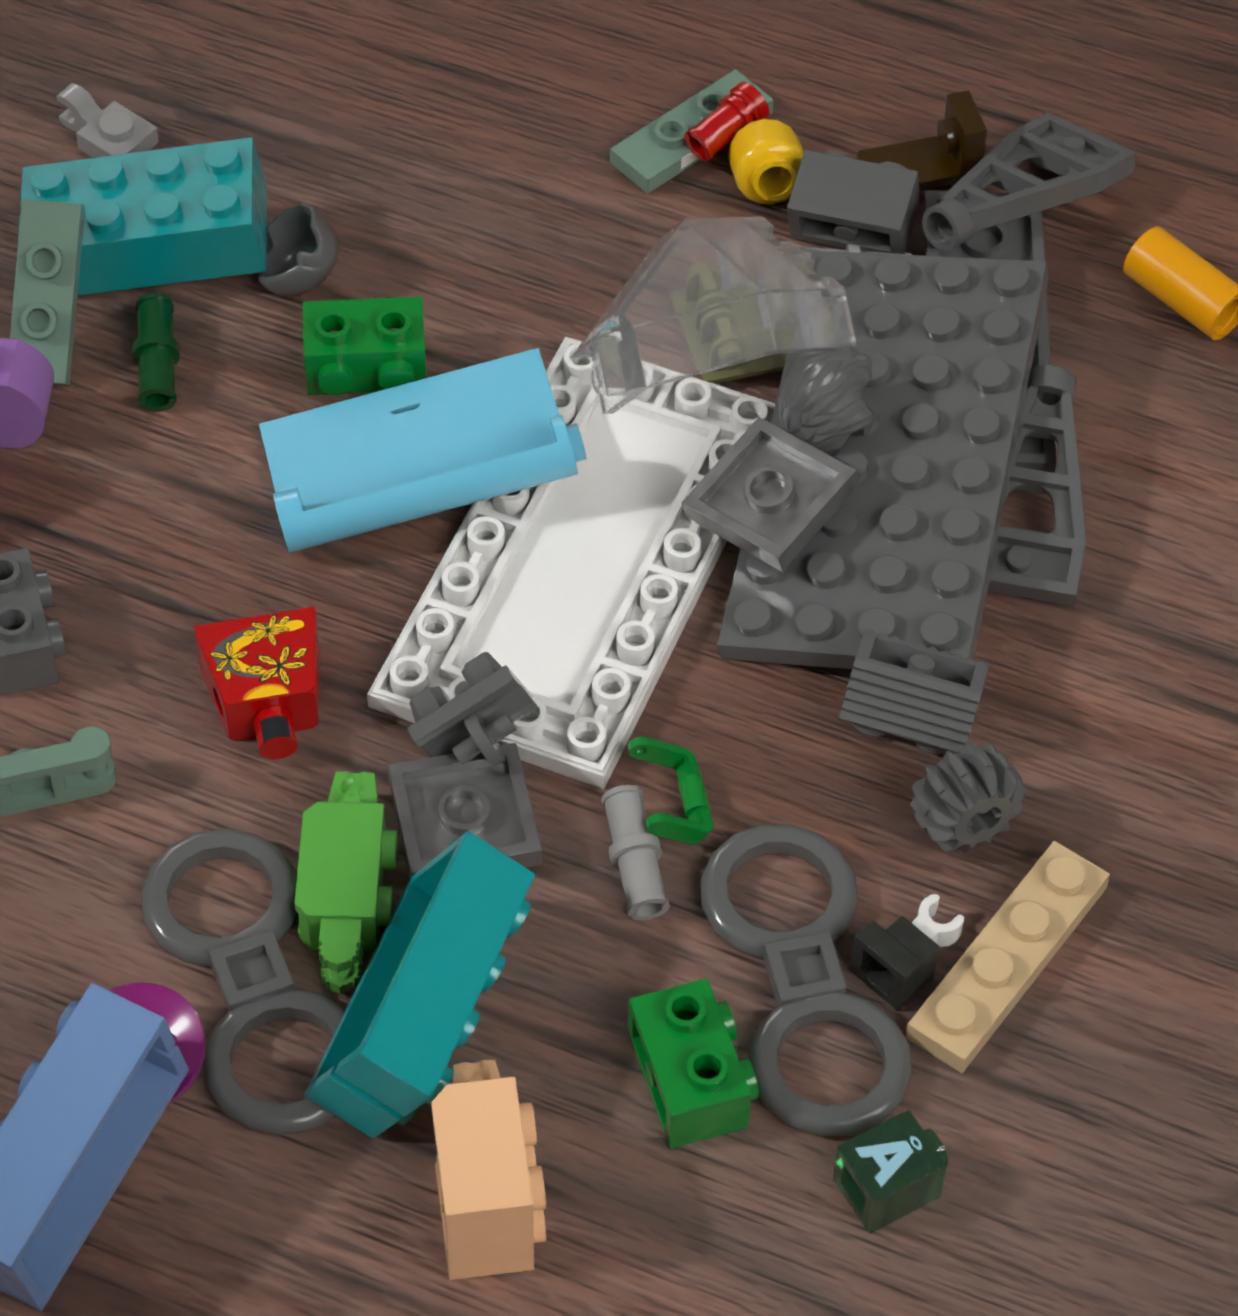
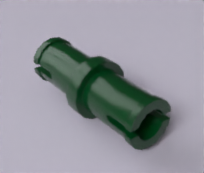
M149 293L142 295L135 303L138 338L132 345L133 362L138 366L139 392L137 399L140 402V406L148 411L161 412L171 409L177 402L174 366L180 359V347L178 341L173 337L174 303H172V299L165 294Z

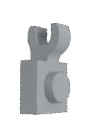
M71 83L57 95V101L68 107L59 116V121L68 129L77 132L78 149L92 158L149 151L158 143L157 127L116 101H113L102 110L98 107L93 97L83 87L75 83Z

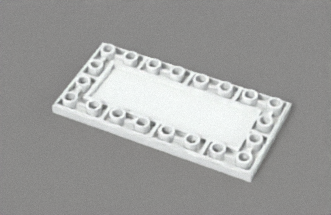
M565 336L546 373L559 415L562 414L565 425L578 424L587 459L576 462L577 475L472 504L367 693L369 708L415 723L410 707L411 698L428 687L440 686L449 699L452 700L470 688L461 673L465 664L481 653L489 652L502 667L505 665L509 667L530 692L538 706L513 722L517 730L498 742L499 746L516 743L521 761L604 789L727 540L687 518L681 502L758 417L771 423L775 403Z

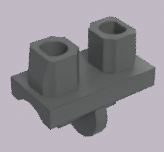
M483 652L467 662L461 671L470 687L463 693L450 700L440 686L428 687L410 699V707L415 723L407 729L414 743L418 747L423 748L430 757L454 753L458 761L463 765L482 752L484 757L494 767L505 760L504 753L498 742L517 730L513 723L514 721L538 707L530 692L507 665L502 667L489 652Z

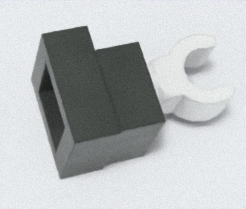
M937 894L924 898L919 906L918 915L912 923L902 916L884 930L873 920L855 935L849 970L897 1011L912 1000L916 993L933 979L940 947L950 946L961 935L964 923L963 915H957L951 922L946 924L936 923L931 919L937 912L940 898Z

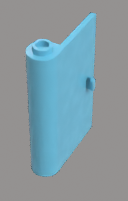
M539 348L259 424L275 493H273L274 502L289 553L578 474L576 462L587 459L578 424L566 426L562 414L559 415Z

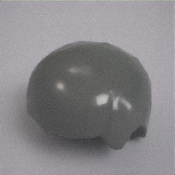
M302 203L286 209L270 221L266 227L270 241V249L267 252V272H259V282L268 292L293 297L301 296L314 289L330 275L338 259V239L331 225L316 207Z

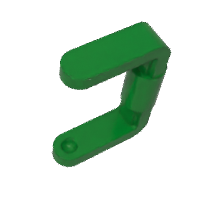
M636 737L630 740L628 750L631 757L669 767L676 771L678 788L687 818L684 819L665 813L653 814L646 819L648 832L663 838L697 845L713 830V821L704 780L700 774L695 755L686 748L648 737Z

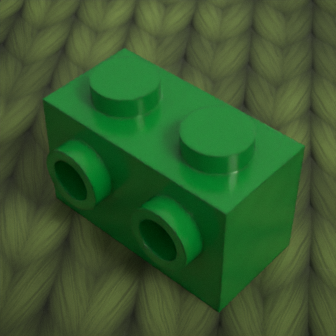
M423 296L303 301V341L307 395L370 393L426 378Z
M708 978L629 998L628 1035L669 1149L748 1128L751 1100L759 1097L755 1072L748 1058L738 1060L732 1041L737 1039L732 1011L726 1000L716 1001Z

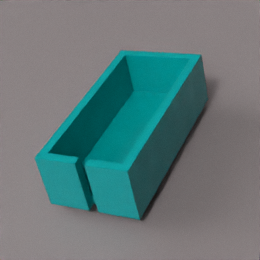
M253 137L23 167L21 203L22 199L76 203L86 206L78 296L267 272V183Z
M467 831L413 875L304 1096L373 1139L395 1123L401 1126L405 1125L417 1108L425 1102L431 1105V1102L450 1083L453 1077L454 1069L447 1064L455 1047L460 1048L468 1040L479 1021L480 1012L475 1010L474 1006L481 991L486 992L493 985L505 965L506 957L499 952L506 937H511L517 932L530 911L531 902L527 901L525 896L536 874Z

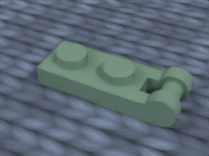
M95 726L79 729L69 742L42 748H23L10 755L1 756L0 817L109 792L117 781L115 764L111 758L112 747L107 732Z

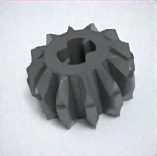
M972 742L966 744L958 753L952 754L946 751L944 759L938 764L927 765V776L917 780L912 786L915 796L910 806L915 812V820L923 832L927 833L931 840L937 843L944 852L959 848L966 853L971 851L977 843L983 841L989 845L995 834L999 831H1008L1010 829L1008 822L1010 819L1022 813L1024 807L1021 801L1027 792L1022 784V777L1003 753L998 752L992 744L983 745L978 748Z

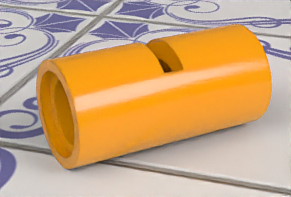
M1160 226L1149 229L1135 242L1123 265L1125 275L1212 340L1222 339L1237 326L1238 283Z

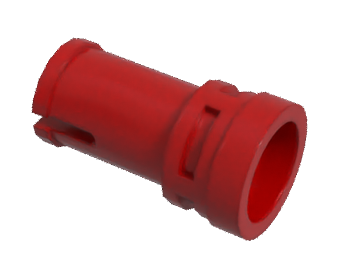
M747 82L738 83L730 90L728 95L719 101V107L694 128L685 132L684 138L688 148L698 159L705 162L709 161L744 126L750 122L768 119L770 116L768 104L754 86Z

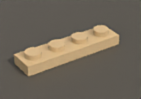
M1053 841L909 1021L905 1038L960 1073H963L1107 889L1110 874L1058 842Z

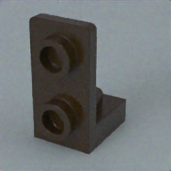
M969 90L947 94L945 116L937 124L938 136L860 150L857 152V160L878 164L894 162L909 170L918 171L919 191L956 184L984 158L987 129Z

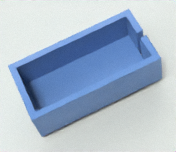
M92 982L81 1000L72 1001L62 1013L56 1028L57 1038L43 1060H36L26 1070L19 1084L18 1100L4 1122L0 1121V1290L40 1311L44 1309L189 1071L179 1047L174 1045L176 1041L164 1017Z

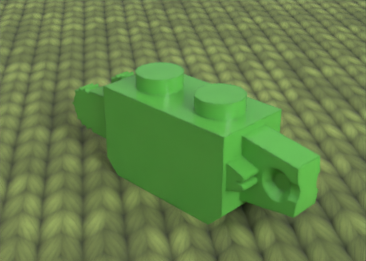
M335 772L328 802H316L303 812L295 893V910L299 914L298 937L310 950L319 951L320 963L322 965V984L326 985V990L330 989L333 992L339 993V995L350 990L355 991V987L362 978L364 952L375 951L379 943L380 926L387 927L393 915V886H383L384 870H396L398 832L397 830H386L384 803L377 802L375 773Z

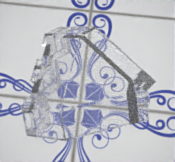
M763 216L684 219L657 241L570 358L592 357L591 382L595 392L599 394L603 414H614L651 387L773 354L803 352L805 356L832 350L840 351L847 346L856 347L857 344L845 288L833 277H821L813 270L814 261L792 241L778 240L773 235L774 226Z

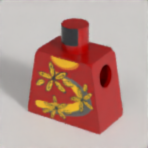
M315 606L194 626L200 671L227 737L236 742L257 738L259 753L266 759L277 760L292 755L298 747L295 732L313 729L319 724L320 649Z

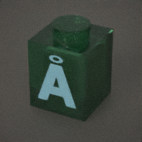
M907 1110L838 1145L833 1181L868 1233L871 1234L941 1197L946 1168L948 1166V1156L937 1134L930 1128L923 1130L911 1111Z

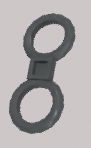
M791 824L758 825L732 835L711 854L700 880L701 905L714 932L738 952L764 960L777 1007L760 1022L749 1048V1061L755 1072L761 1101L769 1111L789 1127L818 1137L853 1136L880 1125L903 1101L912 1077L910 1047L896 1021L872 1001L846 993L847 987L834 943L848 930L858 905L856 876L842 851L819 833ZM764 854L792 855L806 860L821 872L830 888V901L826 911L812 924L794 931H770L752 925L736 912L728 897L727 889L733 873L746 861ZM837 1021L859 1029L874 1042L882 1057L883 1074L879 1084L864 1098L847 1105L823 1106L803 1099L786 1085L777 1067V1054L782 1042L796 1029L814 1022Z
M228 828L198 832L168 847L150 867L141 893L144 923L160 947L186 963L211 967L228 1011L211 1030L205 1050L203 1067L206 1088L225 1115L249 1130L279 1136L312 1131L337 1116L308 1098L284 1104L259 1100L241 1088L231 1070L236 1047L255 1028L269 1021L291 1018L314 1024L325 1031L332 1039L346 1010L321 993L296 989L278 945L279 941L292 928L297 913L295 910L297 872L279 847L255 833ZM228 858L247 862L262 871L273 889L269 908L255 925L238 934L222 937L195 934L179 924L169 909L168 902L175 883L187 870L204 861Z

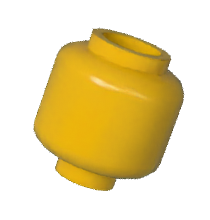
M761 119L750 122L736 133L729 147L728 159L737 187L747 199L758 204L773 205L787 201L791 196L804 150L798 136L789 125L773 119Z

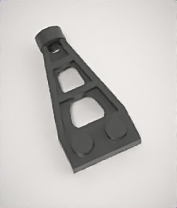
M1047 112L1011 131L941 197V202L928 208L922 218L924 233L934 247L942 251H949L968 241L979 230L1097 194L1135 172L1136 152ZM1027 159L1036 167L1050 170L1061 176L1043 181L1016 167L1023 160ZM992 184L1010 194L998 198L983 191V189Z
M1040 365L1032 368L1030 371L1006 494L1007 498L1015 489L1047 494L1053 503L1055 527L1047 534L1000 525L988 591L1075 606L1086 546L1073 412L1077 378L1072 372L1059 366ZM1031 436L1057 442L1058 456L1057 471L1055 473L1016 466V460L1025 437Z

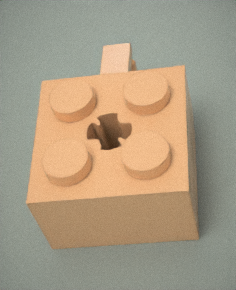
M495 1060L454 1064L453 1084H447L431 1102L437 1147L435 1168L449 1281L534 1270V1243L546 1242L543 1210L546 1209V1196L542 1167L536 1164L534 1145H537L533 1104L532 1102L519 1103L515 1076L501 1078Z

